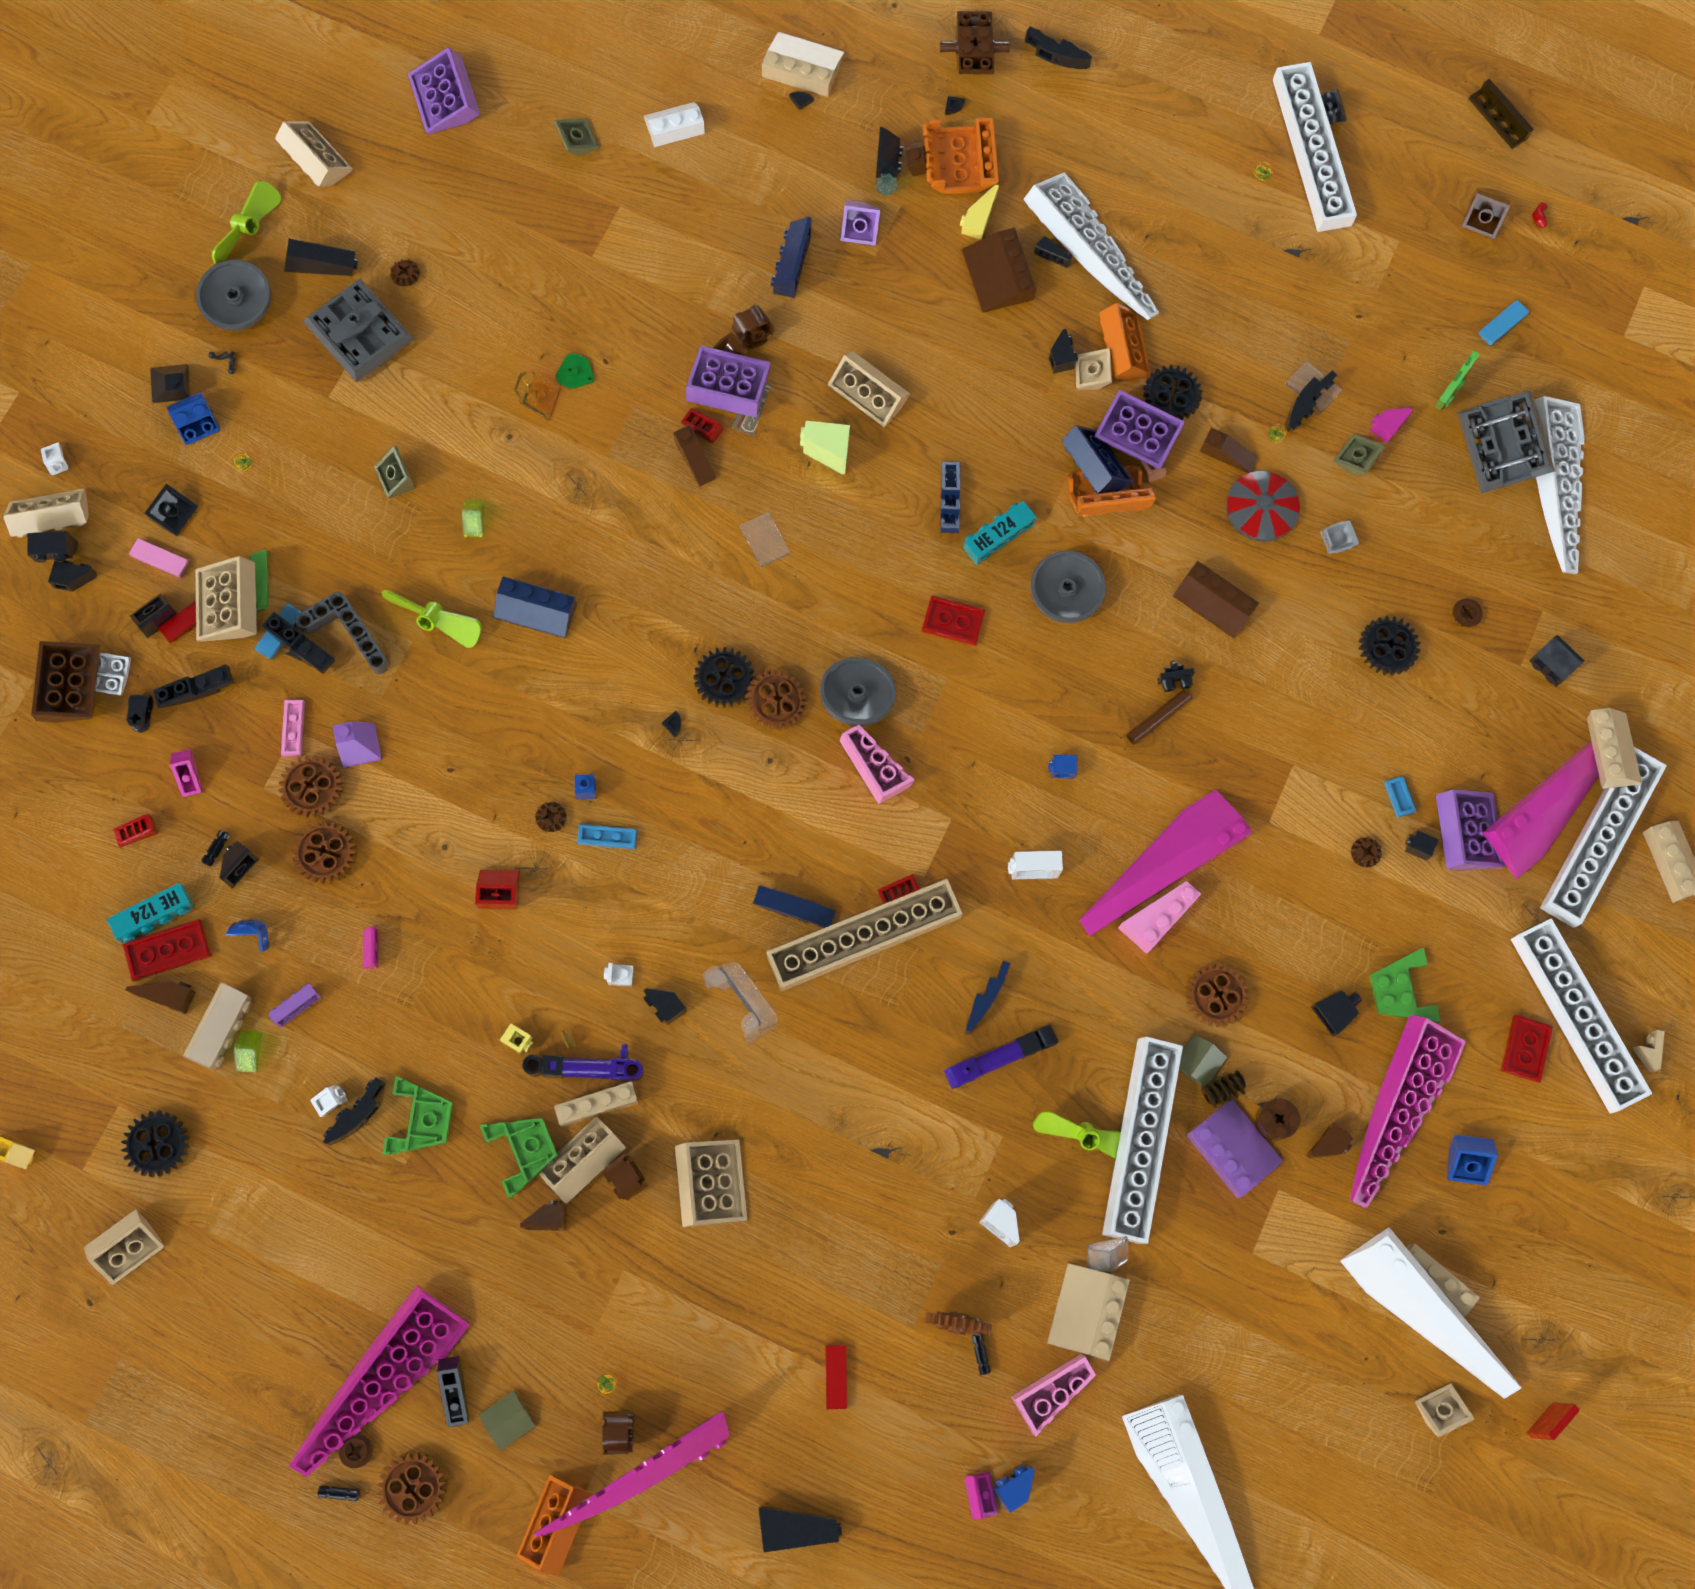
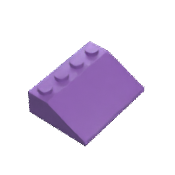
M446 48L408 73L427 134L466 124L480 115L462 57L451 48Z
M700 345L686 386V401L757 418L771 362Z
M1119 390L1094 438L1160 470L1185 422Z
M1452 789L1436 795L1446 868L1450 870H1472L1505 867L1502 859L1483 835V832L1498 820L1494 793Z
M1232 1098L1230 1102L1227 1101L1186 1135L1237 1199L1248 1193L1283 1162Z

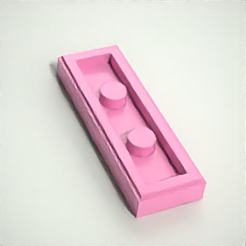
M139 538L129 553L131 557L178 578L182 577L190 563L187 559Z
M304 700L284 701L282 757H302Z

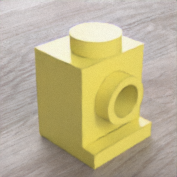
M513 1024L509 1025L500 1039L503 1044L521 1055L524 1051L527 1053L533 1045L531 1041L532 1036ZM517 1038H522L521 1044L515 1043Z

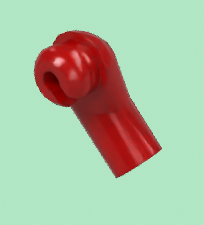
M1541 202L1532 213V218L1539 228L1547 225L1544 212L1548 206L1544 202Z

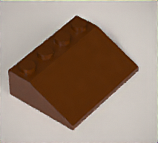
M1015 227L998 231L962 249L983 313L1034 300L1036 287Z
M39 642L31 712L35 721L65 722L93 719L100 645Z

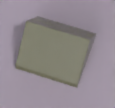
M394 446L374 466L387 498H393L415 489L397 446Z

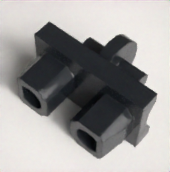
M1339 89L1322 93L1321 98L1329 124L1346 121L1347 118Z
M1171 660L1170 666L1164 667L1165 673H1160V678L1157 679L1158 685L1162 684L1164 692L1174 691V682L1180 681L1182 689H1188L1193 685L1194 669H1184L1183 664L1177 665L1175 660Z

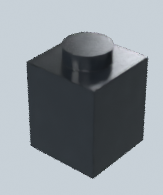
M1417 830L1407 837L1405 842L1407 848L1405 851L1427 861L1432 857L1439 840Z

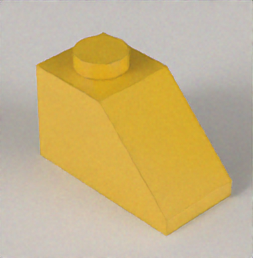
M0 1136V1160L27 1169L28 1165L33 1161L35 1150Z

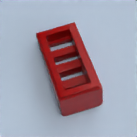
M693 408L689 410L681 421L684 426L690 425L695 433L711 443H714L723 431L719 422ZM694 416H696V419L693 421V423H690Z
M150 814L140 816L113 829L119 847L157 835V830ZM144 823L146 824V827H147L146 830H144L143 825H142V824H144ZM136 826H138L140 830V833L138 834L135 828ZM128 829L132 830L133 836L130 837ZM122 831H124V833H125V836H126V839H125V840L122 839V836H121V833H120V832H122Z
M911 874L878 889L883 904L918 891L921 888L915 875ZM909 882H911L913 886V891H911L909 888ZM901 885H904L906 894H903ZM893 888L897 889L899 897L896 898ZM889 890L892 900L889 901L885 891Z

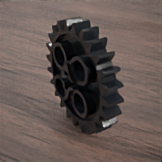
M1170 365L1168 370L1163 366L1162 371L1157 368L1155 374H1150L1143 388V397L1146 398L1144 402L1183 421L1184 416L1188 419L1199 408L1203 390H1199L1201 383L1196 384L1198 378H1191L1193 372L1187 374V368L1180 371V366L1173 369V366ZM1174 380H1176L1177 383H1176V387H1175V390H1174V398H1173V400H1172V407H1169V401H1170L1171 394H1172V391H1171V390H1172V388H1173Z
M1388 616L1384 620L1379 617L1376 622L1372 620L1370 625L1364 628L1365 631L1361 633L1362 638H1360L1359 643L1362 645L1358 649L1364 650V652L1360 656L1367 657L1364 663L1370 662V669L1374 666L1377 667L1376 673L1383 670V675H1386L1388 671L1391 676L1395 672L1400 675L1403 670L1406 672L1409 666L1412 667L1415 664L1414 661L1419 658L1416 654L1421 650L1416 647L1421 643L1415 641L1419 636L1412 634L1415 630L1414 628L1408 629L1409 623L1406 625L1402 624L1403 619L1396 622L1395 616L1391 621ZM1378 633L1384 634L1385 638H1381ZM1397 636L1401 637L1403 639V642H1400L1397 639ZM1376 650H1380L1383 656L1378 655ZM1394 654H1398L1401 659H1397Z
M726 647L723 648V652L716 648L715 654L709 651V657L703 655L704 662L698 661L700 668H695L697 674L694 675V680H697L694 685L695 687H700L697 689V693H703L702 700L708 698L709 705L714 701L715 707L722 703L723 708L726 707V703L733 707L734 701L739 705L740 698L746 700L745 693H749L747 687L749 685L752 686L750 682L755 679V676L751 675L754 673V668H750L752 665L751 661L746 662L747 656L745 655L741 658V651L734 654L733 648L730 652H727ZM720 662L726 664L724 668H718L716 665ZM733 664L734 666L728 671L730 665ZM739 671L742 673V676L736 678L732 674ZM726 674H727V675H728V679H727V678H724L723 681H722V683H721V677H725ZM709 678L716 679V682L713 684H709L706 681ZM725 687H730L733 689L730 693H725L723 691Z
M149 1111L148 1118L146 1115L141 1114V1121L134 1119L136 1125H128L131 1132L124 1133L128 1139L121 1141V1143L127 1145L121 1151L128 1153L123 1158L124 1160H131L128 1167L135 1166L134 1172L138 1173L141 1171L142 1176H146L149 1172V1177L154 1178L155 1173L162 1177L163 1171L166 1174H171V1167L177 1170L176 1163L184 1162L180 1158L181 1155H188V1153L183 1151L184 1148L190 1147V1145L185 1143L190 1137L183 1135L188 1131L187 1128H181L183 1122H176L178 1117L172 1116L170 1118V1113L166 1112L163 1115L161 1111H157L156 1116L154 1112ZM167 1127L168 1134L162 1137L161 1130ZM147 1131V1139L145 1141H141V1134ZM156 1141H159V1144L156 1145V1148L152 1147V1145L155 1144ZM170 1147V1155L164 1157V1149ZM150 1151L151 1157L145 1162L143 1155Z

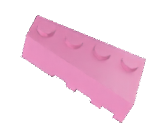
M860 725L842 734L839 741L878 804L912 786L914 779L910 775L908 776L902 770L903 768L898 763L896 764L889 757V754L882 750Z
M1186 881L1121 923L1118 929L1147 954L1196 901L1201 893Z
M1080 1354L1011 1397L1031 1433L1036 1437L1047 1423L1049 1424L1054 1419V1416L1096 1374L1087 1358Z

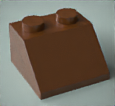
M1477 189L1461 227L1495 239L1510 208V201Z

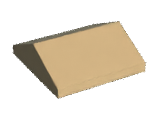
M1110 348L1077 355V390H1098L1112 383Z
M1451 1383L1415 1401L1426 1425L1438 1438L1474 1420V1417Z

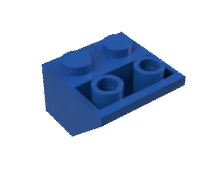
M202 392L167 406L168 413L185 445L220 431Z
M1021 1464L1012 1470L1013 1475L1009 1477L1003 1476L995 1481L996 1486L993 1489L1005 1509L1010 1513L1028 1502L1034 1475V1469L1029 1465Z

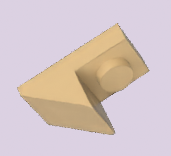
M1655 1030L1650 1032L1646 1038V1045L1648 1047L1637 1046L1632 1049L1649 1072L1661 1070L1665 1031Z

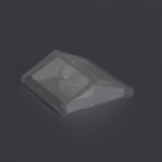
M1127 1236L1088 1245V1269L1111 1274L1124 1264L1128 1256Z

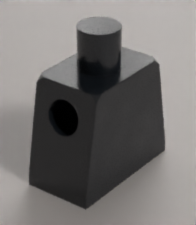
M1340 991L1318 1001L1311 1008L1332 1037H1334L1359 1014L1355 1006L1362 999L1356 992L1347 996L1344 991Z

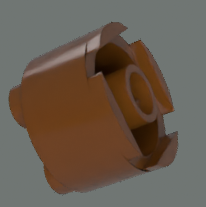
M753 305L744 312H738L733 317L732 330L744 344L745 348L746 346L750 349L760 347L768 341L766 339L768 335L772 336L774 333L773 324L758 305Z
M1282 1098L1273 1099L1263 1104L1256 1113V1128L1268 1140L1279 1141L1292 1136L1297 1131L1301 1121L1297 1108L1291 1102ZM1277 1116L1280 1118L1279 1123L1275 1122Z
M625 1153L607 1165L602 1173L608 1182H612L616 1187L613 1190L620 1200L625 1199L628 1201L647 1188L648 1184L642 1183L645 1180L644 1176L633 1161L629 1163L627 1160L629 1156Z
M629 1410L603 1411V1455L629 1454V1452H633L634 1433H630V1431H633V1412H629Z

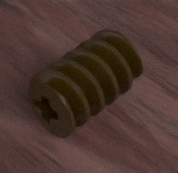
M1236 1070L1234 1074L1230 1073L1227 1077L1223 1076L1220 1081L1215 1080L1213 1084H1207V1087L1202 1086L1201 1090L1206 1101L1214 1108H1217L1216 1101L1223 1105V1098H1226L1230 1102L1231 1094L1235 1098H1238V1091L1245 1095L1244 1088H1246V1084L1242 1074Z

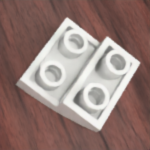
M100 652L96 691L122 695L129 674L131 657Z

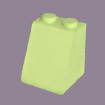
M806 421L805 427H801L800 446H804L803 453L833 470L845 474L850 425Z

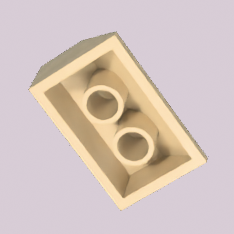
M135 1209L87 1244L84 1250L88 1262L114 1285L165 1246L149 1222Z

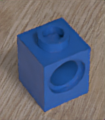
M1053 755L1052 760L1048 762V772H1051V778L1074 779L1077 774V755Z
M594 774L575 775V796L577 800L596 799V779Z

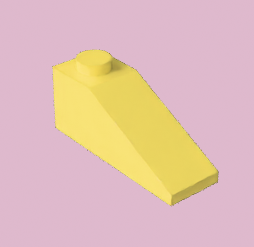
M994 185L968 209L966 216H962L960 226H962L961 234L982 239L997 197L999 185Z

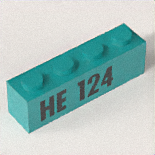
M1024 501L1019 504H1013L1008 509V512L1005 514L1000 513L994 518L992 523L984 524L975 535L972 533L966 537L963 549L976 565L1035 524L1037 517Z
M178 883L107 918V921L115 939L121 943H127L135 940V937L140 934H147L153 931L154 927L160 924L165 925L171 922L172 918L178 915L182 916L189 913L190 909L194 908V905L185 886Z

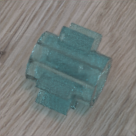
M890 173L881 174V178L876 179V191H880L883 196L889 194L892 196L893 190H897V178H893Z

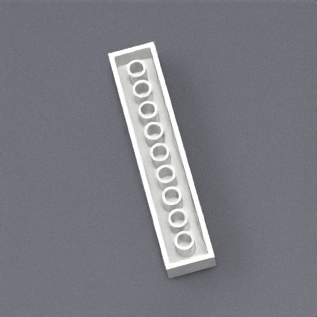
M1311 62L1278 67L1273 77V83L1317 231L1322 232L1350 227L1357 213Z
M1635 747L1634 750L1642 784L1605 788L1540 906V909L1572 928L1583 923L1667 766Z
M1552 918L1512 938L1513 945L1609 1113L1618 1112L1651 1095V1090Z
M1142 1037L1137 1041L1102 1235L1137 1244H1148L1183 1049L1181 1045L1150 1037Z

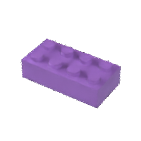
M306 984L301 987L299 992L293 993L291 998L282 1001L280 1006L270 1010L268 1015L281 1028L322 997L312 985Z

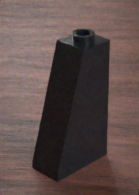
M289 238L284 272L352 276L353 269L357 270L358 259L355 258V251Z
M759 1507L763 1552L839 1542L838 1536H842L841 1523H837L836 1518L770 1507Z

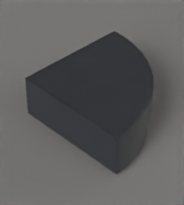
M797 91L789 94V98L799 110L814 102V98L806 92Z
M948 96L945 115L959 112L964 106L965 99Z
M677 711L673 712L662 722V725L674 738L681 729V720Z

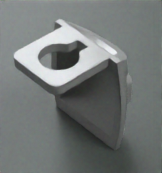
M1351 521L1340 522L1320 531L1328 554L1342 552L1359 544Z

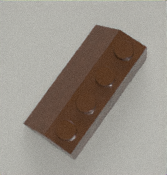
M1199 561L1195 563L1173 595L1177 600L1232 638H1235L1259 604V602Z

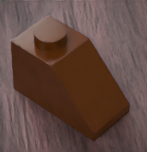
M924 141L910 143L906 150L907 166L912 176L927 174L926 171L928 169L926 168L925 160L927 153H925Z
M1333 1123L1327 1127L1306 1156L1308 1158L1338 1156L1342 1153L1346 1154L1352 1147L1350 1142L1353 1138Z

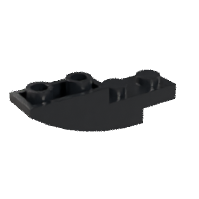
M1031 26L1026 31L1025 42L1035 47V55L1043 60L1067 68L1088 69L1090 67L1092 56L1088 52L1076 47L1073 43L1063 39L1059 44L1053 38H1049L1040 30L1034 29Z
M1333 370L1321 381L1314 376L1297 396L1286 419L1284 429L1286 433L1291 428L1293 430L1297 429L1302 424L1300 420L1303 417L1307 419L1315 412L1313 408L1317 404L1315 401L1322 395L1321 391L1324 388L1328 390L1335 383L1333 380L1337 374Z
M273 612L263 623L262 627L303 662L312 666L320 673L324 674L335 662L334 657L305 637L300 630L277 613Z
M225 664L192 678L184 677L153 691L158 708H164L219 693L221 688L234 684L230 668Z
M377 1077L374 1080H370L365 1087L366 1092L363 1097H359L354 1103L353 1107L355 1109L352 1111L346 1107L337 1114L335 1118L336 1123L333 1127L327 1129L323 1142L329 1146L336 1144L351 1136L366 1124L381 1106L375 1099L386 1083Z

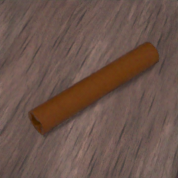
M1184 689L1127 733V739L1135 745L1192 700L1190 694Z

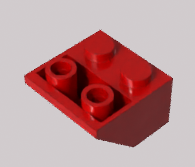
M480 870L475 904L478 909H518L520 871Z

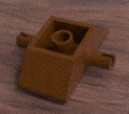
M957 11L956 41H940V53L955 52L957 54V70L959 74H994V52L1010 53V41L995 42L993 40L992 11Z

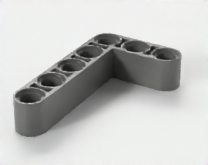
M335 592L297 615L296 623L305 634L314 633L339 618L372 670L377 674H383L388 670L389 664L384 654L343 593ZM338 601H343L340 606H335ZM321 611H327L325 615L319 616ZM347 616H353L351 620L345 621ZM310 620L307 626H303L305 621ZM357 631H363L361 635L355 636ZM368 645L373 646L371 650L365 651V647ZM378 660L383 661L379 666L374 665Z

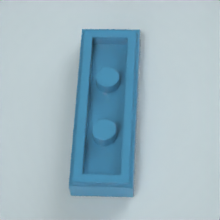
M1516 300L1480 330L1478 334L1491 346L1526 317L1529 311Z
M287 603L279 616L296 627V617L301 611ZM266 632L254 649L272 660L282 644Z
M579 824L577 844L635 850L637 829Z

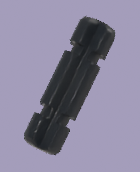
M219 830L216 835L217 839L213 840L206 851L207 855H204L201 859L203 864L212 866L215 861L214 857L217 858L225 845L223 844L224 841L226 842L230 837L227 832Z
M973 1335L972 1341L975 1344L974 1350L977 1364H979L980 1375L989 1374L991 1370L990 1365L987 1364L988 1356L986 1347L983 1345V1335Z
M322 1485L318 1488V1497H329V1499L337 1500L349 1499V1501L356 1502L359 1500L360 1490H349V1488L341 1487L329 1488V1486Z

